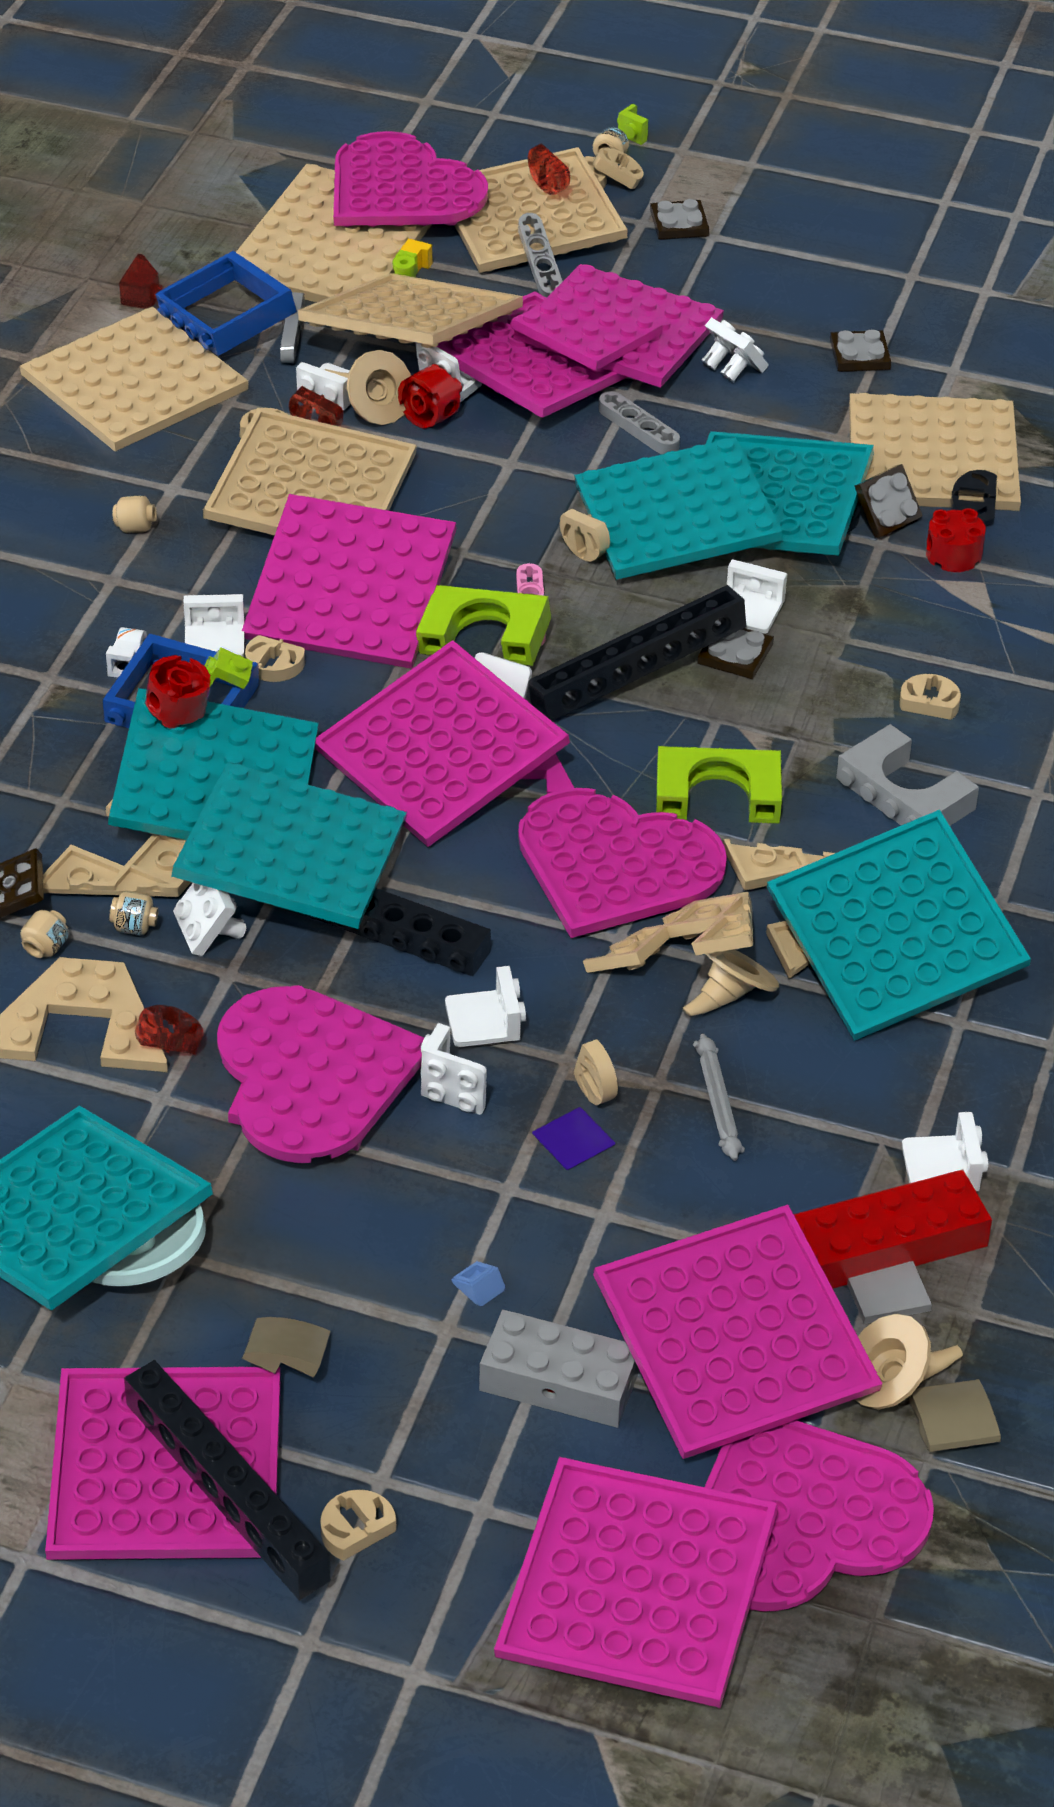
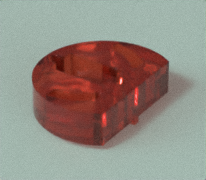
M542 143L530 149L528 153V166L539 188L549 195H555L567 189L570 184L569 168Z
M301 386L290 398V415L311 420L312 411L315 408L316 413L319 415L318 422L341 426L343 422L342 407L324 398L323 394L320 396Z
M154 1005L145 1008L140 1013L135 1027V1036L143 1046L165 1049L167 1053L171 1050L195 1055L203 1038V1028L196 1018L179 1008L167 1005ZM163 1020L173 1025L174 1033H171L169 1028H164Z

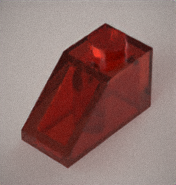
M137 254L119 282L121 305L147 309L152 307L157 301L155 294L162 290V285L159 284L158 272L143 254Z

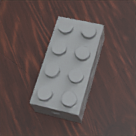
M502 1309L480 1362L479 1391L618 1428L639 1374V1368L625 1341Z

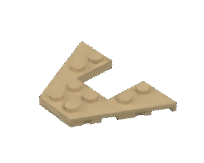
M113 799L106 806V816L108 817ZM150 833L152 834L151 837L124 866L70 845L43 874L44 893L91 895H120L124 891H130L150 896L179 897L191 882L171 877L173 865L186 840Z
M724 839L723 843L726 855L744 891L767 886V882L835 854L824 851L823 856L804 854L801 848L770 847L762 843H757V847L735 845L730 843V839ZM786 921L767 925L766 934L788 978H791L810 963Z
M743 892L693 901L680 910L663 917V925L645 927L631 934L626 939L609 946L611 953L602 957L587 958L583 960V964L587 973L627 967L628 970L637 969L646 964L645 960L649 956L658 953L660 946L669 938L683 936L684 939H691L700 935L691 943L695 955L709 953L710 957L724 954L728 950L752 947L753 916L752 901L749 893Z
M59 957L0 1014V1058L36 1061L48 1013L110 1018L100 1057L101 1067L168 1071L167 1059L124 962Z

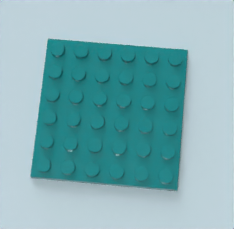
M710 431L706 444L725 438L736 437L782 530L783 541L753 548L823 555L840 554L859 499L855 485L865 481L874 455V445Z
M736 437L725 438L704 445H695L692 448L679 451H669L665 454L649 458L643 457L636 461L614 464L610 467L588 470L574 475L575 484L588 514L604 522L608 528L610 547L606 550L605 555L616 580L783 541L782 530Z
M138 688L108 825L187 840L227 762L241 764L247 768L264 773H273L276 776L293 781H302L308 785L319 723L207 701L206 712L203 718L172 729L165 727L161 720H158L149 712L145 704L147 689Z
M227 762L173 865L171 877L358 929L405 823L407 812L397 810L391 806L368 802L362 798H354L336 793L330 789L307 785L302 781L282 778L273 773H264L250 769L241 764Z
M940 809L767 882L769 893L854 1041L1030 966L1031 963L1030 956Z
M79 1105L0 1159V1277L52 1311L213 1195L211 1183Z

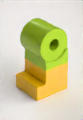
M408 238L392 261L394 274L416 277L421 268L429 269L433 264L432 244Z

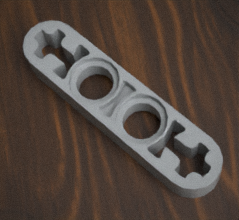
M525 213L519 218L518 233L538 292L547 298L554 291L547 287V280L550 279L553 289H556L563 281L541 218L534 213ZM526 224H530L532 227H534L533 234H531L530 228ZM533 243H540L544 246V248L541 250H533L530 247V245ZM541 263H546L551 268L547 271H541L537 266Z
M292 292L297 312L285 318L280 349L281 363H295L303 322L298 320V310L305 307L304 293Z
M605 392L600 395L599 412L604 417L660 454H665L669 451H679L680 435L675 430L617 392Z

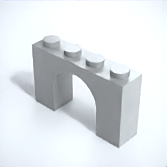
M891 724L838 757L836 779L900 825L940 809L949 826L976 810L979 786L958 771L925 789L903 788L886 778V776L909 762L912 744L911 738Z

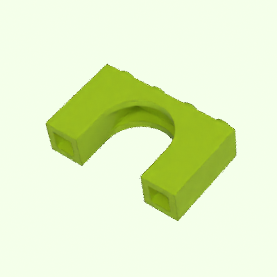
M437 585L416 630L417 640H419L420 654L432 655L452 640L455 641L457 634L465 626L476 621L495 620L507 625L501 639L504 659L522 665L533 666L551 620L549 598L543 595Z
M658 746L656 812L675 813L678 819L687 820L688 793L690 789L702 781L720 779L733 782L746 792L749 803V822L780 824L782 805L781 751Z

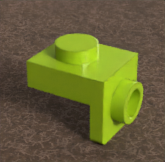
M631 104L619 112L617 118L618 129L622 130L629 140L642 145L647 141L648 119L637 115V105Z
M220 647L214 657L209 656L204 665L210 674V687L217 677L244 689L250 679L253 661Z

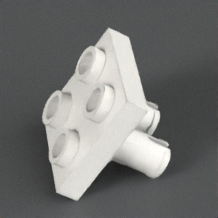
M712 317L705 325L715 338V343L701 360L707 367L715 371L716 367L729 352L733 356L720 373L734 383L747 364L762 374L769 366L762 357L764 352L754 345L755 341L746 333L742 332L739 335L734 332L736 329L725 320H722L720 323Z
M192 883L173 910L190 951L195 955L203 956L218 934L241 939L246 932L244 920L232 917L236 911V902H234V898L229 896L228 892Z

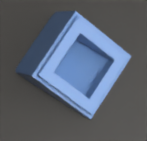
M478 1261L451 1279L453 1284L478 1306H483L505 1290V1284L498 1267Z

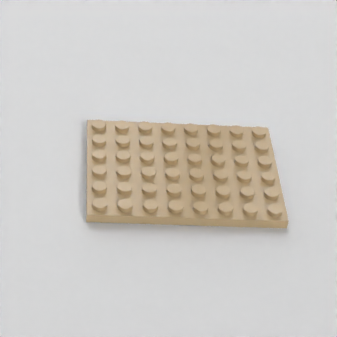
M306 164L236 253L291 289L292 292L304 293L305 300L319 302L389 273L394 274L392 261L408 238L420 241L432 224L428 226H334L335 170L323 168L315 164Z

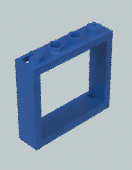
M235 251L224 255L155 294L159 305L157 311L165 318L167 317L171 320L175 327L184 330L190 339H195L206 350L209 349L217 356L297 312L291 289ZM234 280L265 300L214 330L184 309Z
M149 633L103 698L104 721L116 726L130 727L135 702L127 700V698L154 662L163 657L177 655L182 656V661L189 662L190 658L205 665L208 657H214L217 652ZM253 662L250 679L244 689L216 677L214 682L233 686L222 704L240 708L246 706L259 686L258 663Z

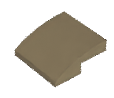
M281 1317L257 1318L242 1359L274 1374L280 1363H283L311 1377H315L323 1358L330 1331L295 1319Z
M979 1379L916 1388L912 1395L909 1396V1402L919 1419V1433L929 1452L1001 1442V1435L992 1406Z

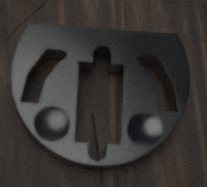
M973 470L960 476L955 482L951 494L952 510L974 509L978 512V517L985 526L992 525L995 518L997 475L986 470ZM958 494L983 495L984 502L959 500Z

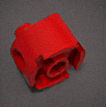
M432 364L401 381L398 388V400L400 405L404 403L406 410L403 413L413 425L426 429L457 413L460 407L462 385L457 378H453L445 369L437 364Z
M971 508L948 511L939 509L934 511L933 517L929 522L926 557L931 564L935 566V562L941 564L942 570L948 572H964L975 568V563L981 562L986 526L978 517V512Z
M177 655L163 657L154 662L149 674L145 704L149 712L158 720H161L165 727L172 729L177 728L179 725L193 723L204 717L210 689V674L206 667L190 658L189 662L182 661V656Z

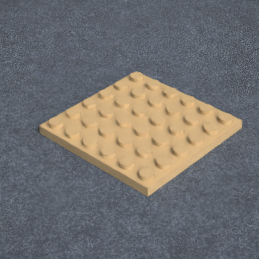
M579 147L479 170L488 182V200L478 213L458 221L454 225L479 273L491 272L495 269L528 262L518 233L519 218L525 213H534L541 218L553 255L566 254L570 251L591 248L595 245L612 243L628 238L626 226ZM526 224L529 226L531 234H533L534 227H532L530 224ZM533 243L530 245V247L533 250H541L544 248V246L540 243Z
M389 273L299 309L298 320L309 322V325L313 327L326 325L331 326V329L334 331L352 330L356 335L374 334L378 339L395 338L400 343L417 342L421 343L422 347L433 348L437 347L438 343L442 341L453 340V337L456 335L467 334L468 330L472 328H480L486 322L496 321L502 315L512 314V311L523 307V296Z
M153 306L20 365L22 376L114 451L120 450L248 390L247 379L211 351L206 350L198 341L190 339L184 330L175 327L171 320L161 315Z
M850 393V443L874 445V455L865 480L896 465L903 464L919 506L952 508L951 494L958 478L969 471L986 470L997 475L995 510L1020 511L1021 497L1013 401L1003 399L984 400L977 398L924 397L920 395L897 396L894 394ZM958 494L959 500L984 502L983 495Z
M257 408L203 509V518L275 536L289 494L389 511L416 455L417 445Z

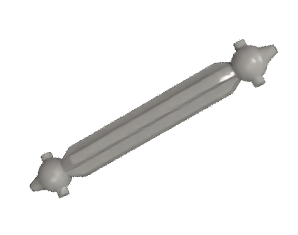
M701 1034L700 1040L694 1041L693 1046L696 1047L697 1053L701 1056L700 1063L721 1139L719 1146L722 1147L724 1154L730 1156L733 1161H736L738 1154L743 1153L745 1148L737 1138L738 1132L717 1057L718 1048H716L712 1039L707 1038L705 1034Z

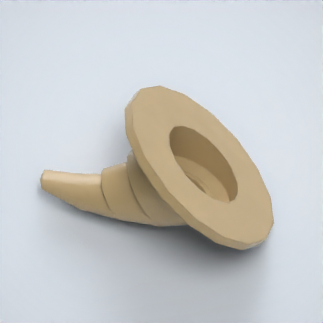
M383 350L365 352L355 360L349 373L324 369L348 378L347 391L349 401L356 413L367 422L385 425L394 423L405 415L403 413L406 410L404 403L400 405L398 400V388L401 381L410 377L411 374L404 362L395 354Z
M735 949L728 950L724 954L710 957L708 953L706 955L713 961L707 974L709 979L702 987L701 993L684 1006L683 1010L689 1016L704 1014L739 999L755 987L770 992L777 991L779 982L763 966Z
M901 1314L880 1317L864 1328L858 1338L883 1384L880 1391L855 1400L864 1407L877 1410L896 1406L911 1396L922 1381L941 1372L963 1356L962 1350L958 1345L931 1352V1342L925 1327L913 1317Z

